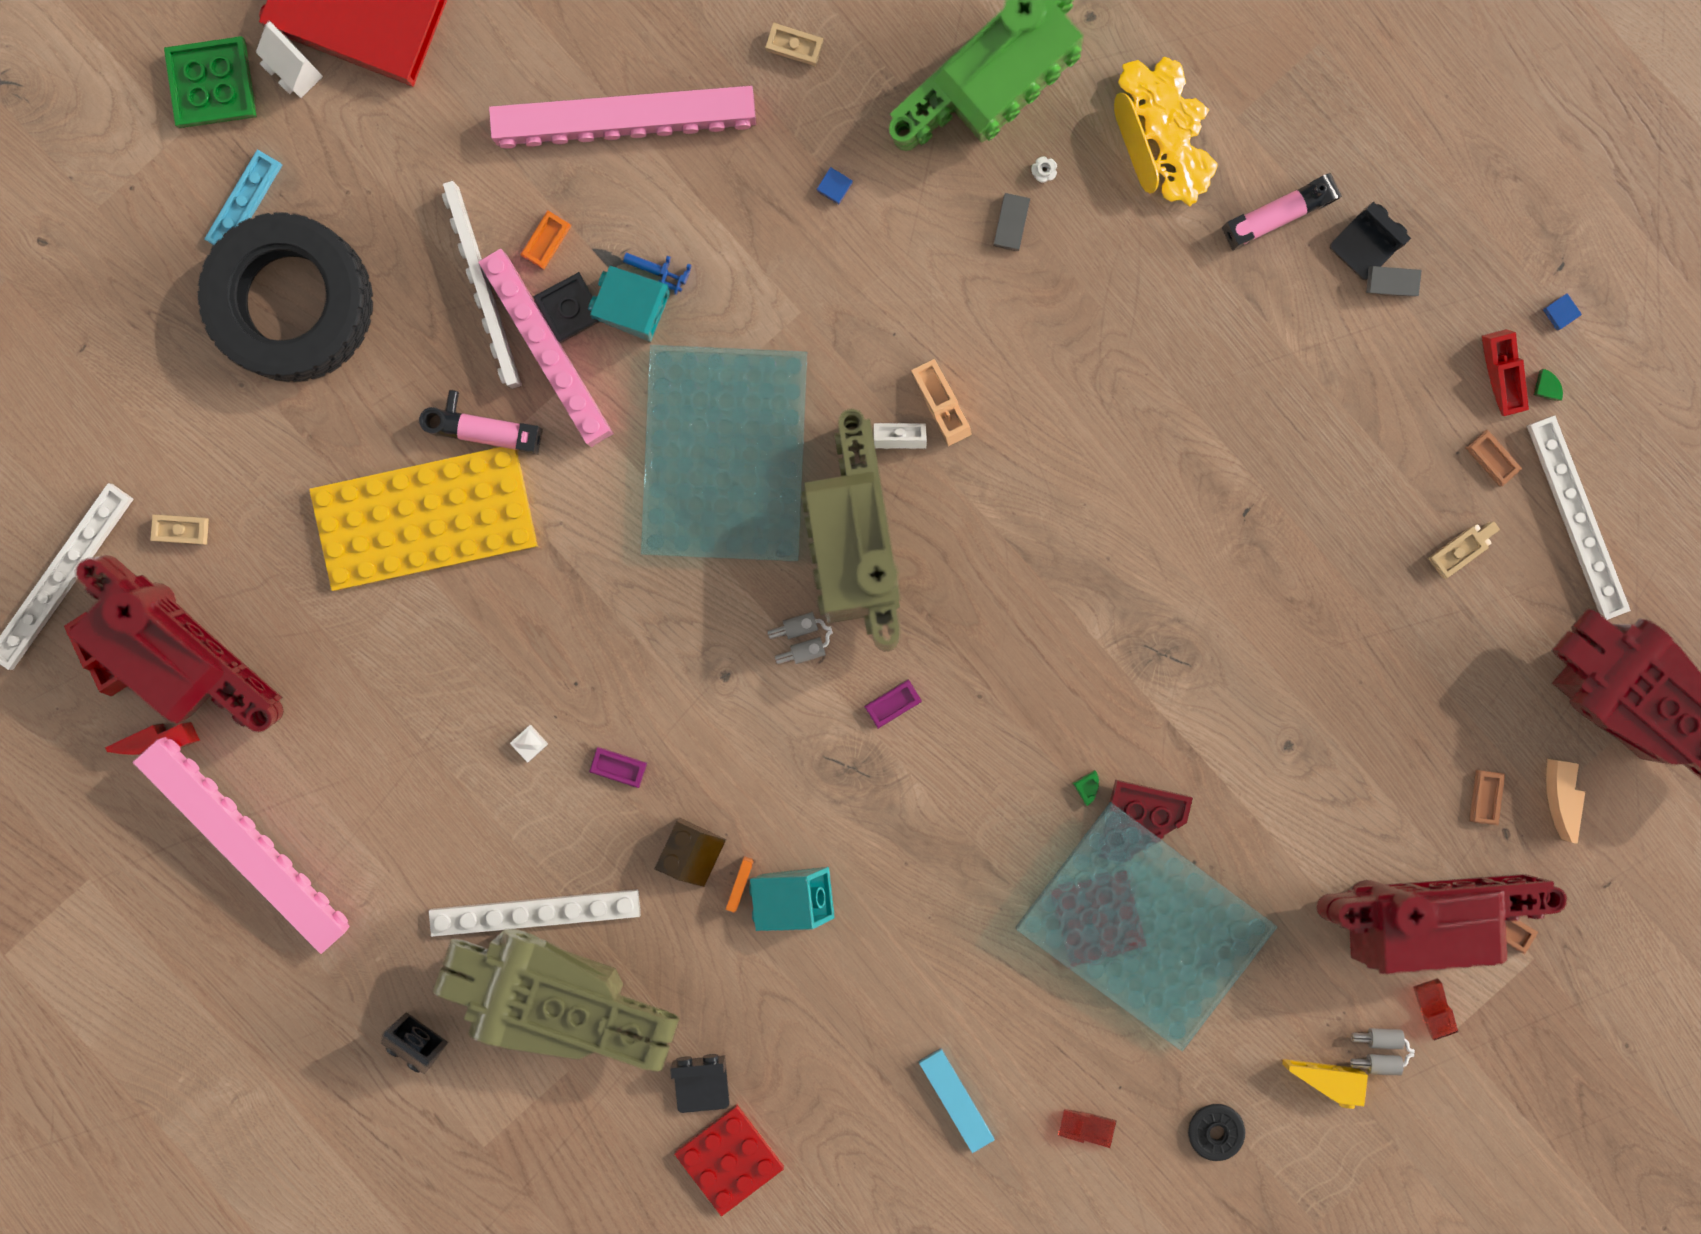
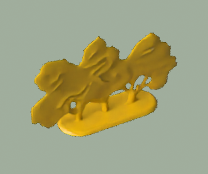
M1162 57L1161 61L1156 64L1155 71L1153 72L1139 60L1125 63L1122 65L1123 72L1120 74L1118 83L1123 90L1132 95L1134 102H1132L1127 94L1118 93L1114 100V113L1137 178L1142 188L1151 194L1158 188L1159 173H1161L1165 177V181L1162 184L1164 198L1170 202L1182 200L1190 207L1193 203L1197 202L1198 194L1207 192L1210 186V178L1214 176L1218 166L1217 162L1206 151L1190 145V138L1198 136L1201 129L1200 121L1205 119L1209 109L1196 98L1184 99L1181 97L1186 80L1180 62ZM1141 99L1146 100V104L1139 106ZM1138 115H1142L1146 119L1145 133L1143 131ZM1148 139L1156 140L1159 145L1160 153L1157 160L1153 158ZM1163 154H1167L1166 160H1161ZM1169 163L1176 168V172L1165 171L1166 167H1161V164ZM1167 177H1174V181H1169Z

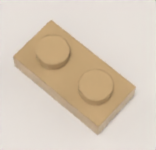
M773 23L765 48L767 52L816 67L823 45V38Z
M152 515L151 541L207 545L209 519Z

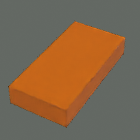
M547 210L520 255L544 270L571 225Z
M744 856L726 910L731 912L737 910L754 862L753 859Z

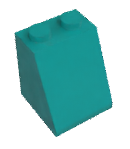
M609 266L608 271H603L600 276L598 286H601L598 296L593 295L588 310L591 311V317L599 322L651 342L670 296L668 285Z
M829 867L765 873L750 878L749 893L753 902L752 919L755 923L756 931L812 930L835 919Z

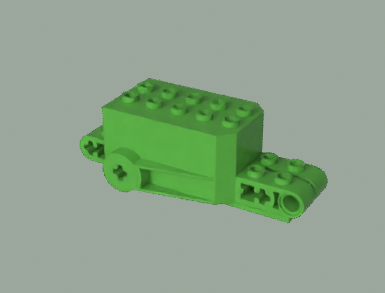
M1006 0L1003 10L890 113L892 121L889 125V132L896 147L903 151H909L918 144L924 145L932 138L933 134L931 132L938 126L944 127L953 118L951 115L953 112L957 114L981 143L985 140H992L1000 132L1001 127L1007 122L1013 121L1025 105L1034 102L1047 85L1051 86L1067 67H1072L1081 58L1083 35L1066 16L1073 8L1072 2L1074 0ZM902 130H910L908 135L899 136Z

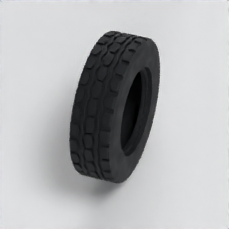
M288 212L265 213L256 215L255 218H248L224 233L223 237L218 239L211 248L210 254L207 255L204 261L203 270L199 276V290L197 291L202 323L205 324V330L210 339L215 341L214 345L223 355H227L229 360L248 371L283 382L308 381L310 378L314 380L325 376V373L335 371L342 366L343 362L346 363L355 354L356 348L359 349L365 339V332H368L371 323L370 315L373 314V301L371 298L373 297L371 282L368 281L370 278L358 254L346 241L314 219H308L306 216L295 213L290 215ZM286 257L307 259L321 273L326 289L325 306L319 320L309 331L289 340L266 338L255 327L248 310V293L252 281L262 268L275 260Z

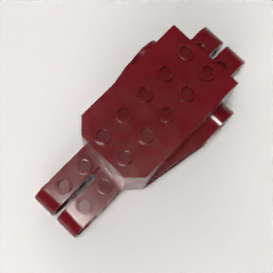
M110 555L83 559L78 563L75 572L78 580L86 587L85 591L98 601L67 634L161 716L170 722L178 724L191 717L212 696V702L221 709L226 708L238 725L246 726L254 732L265 731L282 718L284 709L279 701L283 697L176 603L175 594L170 587L162 583H152L144 575L136 576L118 559Z
M1587 608L1571 626L1572 631H1567L1552 649L1554 655L1567 665L1552 684L1570 699V704L1577 712L1593 722L1597 727L1613 735L1640 759L1670 765L1683 764L1701 779V672L1682 648L1674 642L1672 637L1653 622L1640 618L1635 624H1612L1598 612Z
M1528 874L1382 884L1372 880H1363L1346 893L1323 895L1319 898L1316 909L1321 918L1337 924L1341 928L1350 930L1352 959L1366 964L1367 968L1379 970L1380 974H1395L1503 964L1507 961L1506 921H1519L1520 916H1527L1529 919H1544V914L1559 913L1567 904V896L1561 888L1554 886V881Z

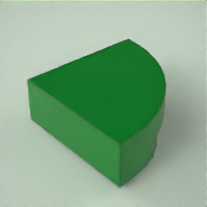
M1541 369L1534 395L1562 401L1563 388L1559 379L1552 372Z
M1096 770L1091 771L1072 783L1086 806L1094 801L1098 792L1099 777Z

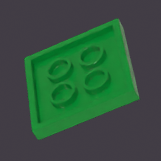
M242 36L164 47L175 126L186 128L257 117L246 40Z

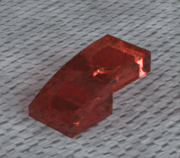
M1436 978L1413 986L1431 1038L1435 1041L1458 1033L1453 1010L1448 1006L1442 982Z
M1064 1109L1058 1136L1081 1143L1087 1141L1110 1148L1117 1120L1086 1112Z

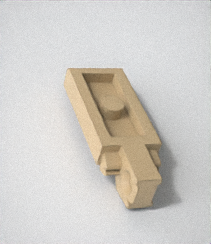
M1494 521L1488 522L1482 527L1475 524L1428 557V559L1443 579H1447L1487 550L1491 544L1488 538L1498 532L1500 528Z

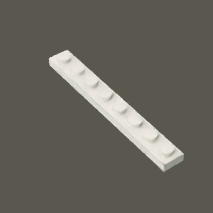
M454 181L444 183L445 193H442V198L446 208H451L453 218H450V223L454 233L459 234L461 243H458V248L462 258H466L469 268H466L467 277L471 284H475L477 293H474V299L478 308H482L485 318H482V324L485 332L491 334L493 343H490V349L495 359L498 358L501 368H498L500 380L511 389L522 386L489 280L478 263L482 258L460 189Z
M1551 416L1528 425L1529 434L1599 614L1608 620L1631 611L1556 416Z
M108 483L0 635V665L8 670H13L78 579L75 573L78 563L95 555L133 501L132 497L113 484Z
M638 889L429 910L431 937L634 918L641 915Z

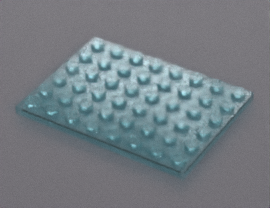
M650 345L641 555L799 561L800 491H802L807 376L806 351Z
M1110 802L1015 928L1183 1052L1277 929V926Z

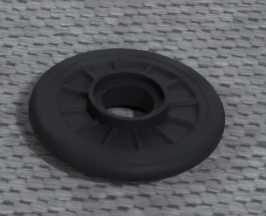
M1210 1104L1198 1110L1192 1117L1188 1128V1137L1192 1148L1201 1157L1210 1161H1224L1233 1157L1241 1149L1245 1140V1125L1241 1116L1234 1109L1223 1104ZM1215 1126H1221L1224 1130L1222 1137L1219 1139L1210 1137V1131Z

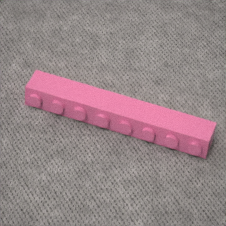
M499 249L479 261L478 263L586 444L593 447L613 435L614 433L562 346L557 341L507 254L502 249Z

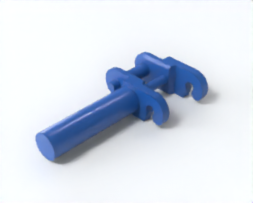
M626 253L623 259V263L658 276H663L658 282L668 285L669 289L674 290V295L682 291V288H680L681 284H686L692 267L691 264H687V270L684 271L683 275L678 276L667 270L671 261L670 256L666 257V263L663 266ZM667 276L677 279V285L666 282Z

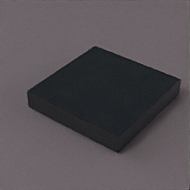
M580 272L533 296L559 343L599 323L598 320L591 317V311L588 310L593 296Z

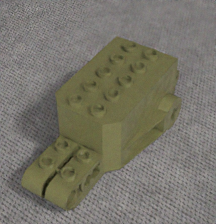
M848 409L841 413L838 420L839 432L834 433L837 455L843 454V458L839 459L841 477L805 482V491H800L804 513L809 512L810 516L805 517L808 538H813L814 543H809L812 564L817 563L818 569L813 570L817 590L821 589L822 595L817 596L821 616L826 615L827 623L865 618L867 635L872 634L873 642L879 650L889 652L898 646L900 638L897 609L900 608L898 570L893 558L870 419H864L860 411ZM856 427L855 430H849L848 428ZM855 452H858L860 456V463L855 464ZM888 625L889 640H885L883 636V626Z
M504 929L490 943L489 949L459 939L450 940L443 960V965L446 967H441L433 993L444 999L468 1006L464 1020L472 1022L469 1029V1035L472 1038L485 1044L500 1046L506 1049L572 1059H581L595 1052L645 1070L661 1071L663 1069L670 1049L668 1043H671L680 1018L669 1011L620 995L623 983L616 968L562 950L530 933L516 929Z

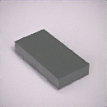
M1008 193L1004 194L993 246L1019 251L1030 198Z
M1369 266L1366 293L1419 296L1422 270Z

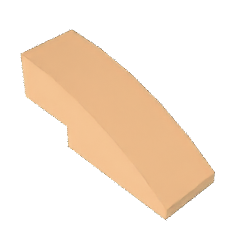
M933 359L911 370L947 445L950 446L972 435L970 425L962 413L958 401L936 360Z
M1547 759V797L1555 827L1562 840L1578 844L1585 791L1575 789L1579 764Z

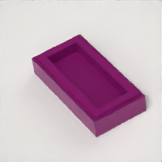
M908 679L864 707L879 729L921 703L922 700Z
M597 747L589 772L640 788L647 762Z

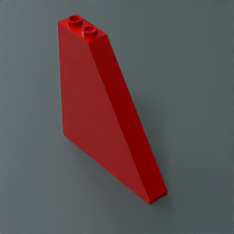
M267 0L266 4L260 9L259 22L265 27L270 21L288 39L414 87L447 0Z

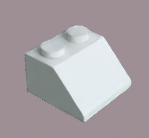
M270 21L265 25L256 53L263 59L260 65L271 76L276 73L281 78L278 83L289 94L294 91L302 98L323 76Z

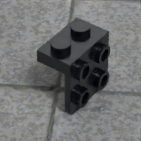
M1375 202L1364 208L1330 244V249L1362 280L1368 279L1369 266L1381 267L1397 250L1405 246L1411 239L1407 234V229L1402 224L1395 223L1388 216V211L1382 205Z
M707 1054L701 1058L684 1056L673 1060L670 1072L671 1079H675L677 1109L680 1113L719 1110L729 1107L730 1099L725 1055Z

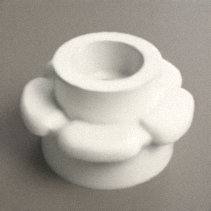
M1039 157L1036 163L1032 165L1031 171L1037 181L1045 183L1056 177L1057 164L1051 158ZM1043 167L1047 168L1046 172L1042 170Z

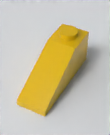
M1283 1059L1282 1064L1288 1071L1339 1103V1106L1348 1109H1354L1355 1105L1364 1106L1368 1075L1362 1069Z

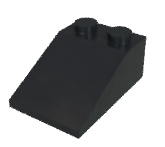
M406 1012L383 1033L381 1044L386 1047L385 1049L390 1055L400 1057L406 1061L407 1066L411 1070L425 1074L448 1044V1041Z

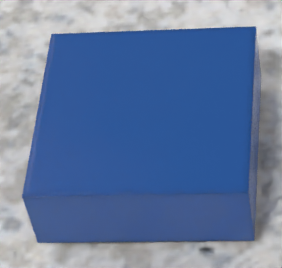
M830 167L819 184L817 192L839 205L852 185L853 180Z
M1568 293L1542 309L1557 331L1582 315Z

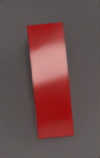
M1505 329L1481 335L1487 371L1501 415L1508 416L1529 410L1524 360L1519 358L1516 332Z
M87 612L64 625L66 632L68 633ZM68 635L82 667L90 671L100 693L112 697L127 687V685Z
M192 722L181 723L166 730L162 723L147 727L105 747V749L109 753L141 755L157 740L164 737L176 742L180 748L198 742L200 739Z

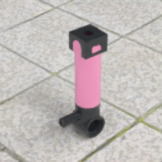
M1328 173L1306 186L1250 213L1242 214L1227 221L1221 228L1232 251L1272 230L1337 201L1342 195L1332 174Z
M449 390L445 410L429 407L424 409L419 417L421 428L435 436L539 454L543 432L541 427L458 413L456 408L459 392L455 390ZM439 415V426L431 428V418Z

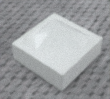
M531 725L510 743L527 763L548 745Z

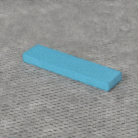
M257 149L204 240L214 245L233 226L236 227L238 223L252 218L281 169L282 164Z
M942 1048L920 1060V1066L971 1152L974 1153L994 1141V1136Z

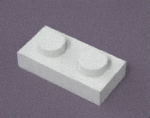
M874 423L875 448H926V423Z

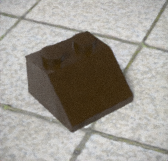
M679 817L654 869L676 880L705 887L727 839Z

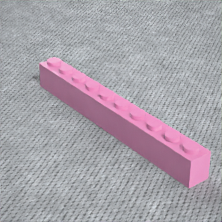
M752 86L489 107L491 137L497 146L500 145L501 148H514L516 144L524 143L527 146H540L542 142L552 141L553 144L568 143V140L578 139L580 142L594 141V138L604 137L606 140H617L620 136L631 135L633 138H643L649 133L668 136L673 131L694 134L698 132V129H709L712 132L723 131L725 127H735V129L744 130L749 129L751 125H756Z
M166 737L157 740L133 763L297 931L322 954L350 927L347 924V918L340 911H335L329 905V900L323 893H317L310 886V880L292 867L293 864L284 854L280 855L273 848V842L255 829V824L247 816L243 817L236 810V804L217 790L218 786L213 780L205 778L198 771L199 767L193 760L184 757L176 742Z

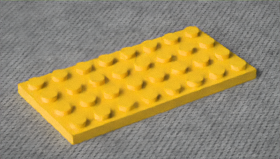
M498 447L309 489L331 591L538 547L518 453L515 449Z

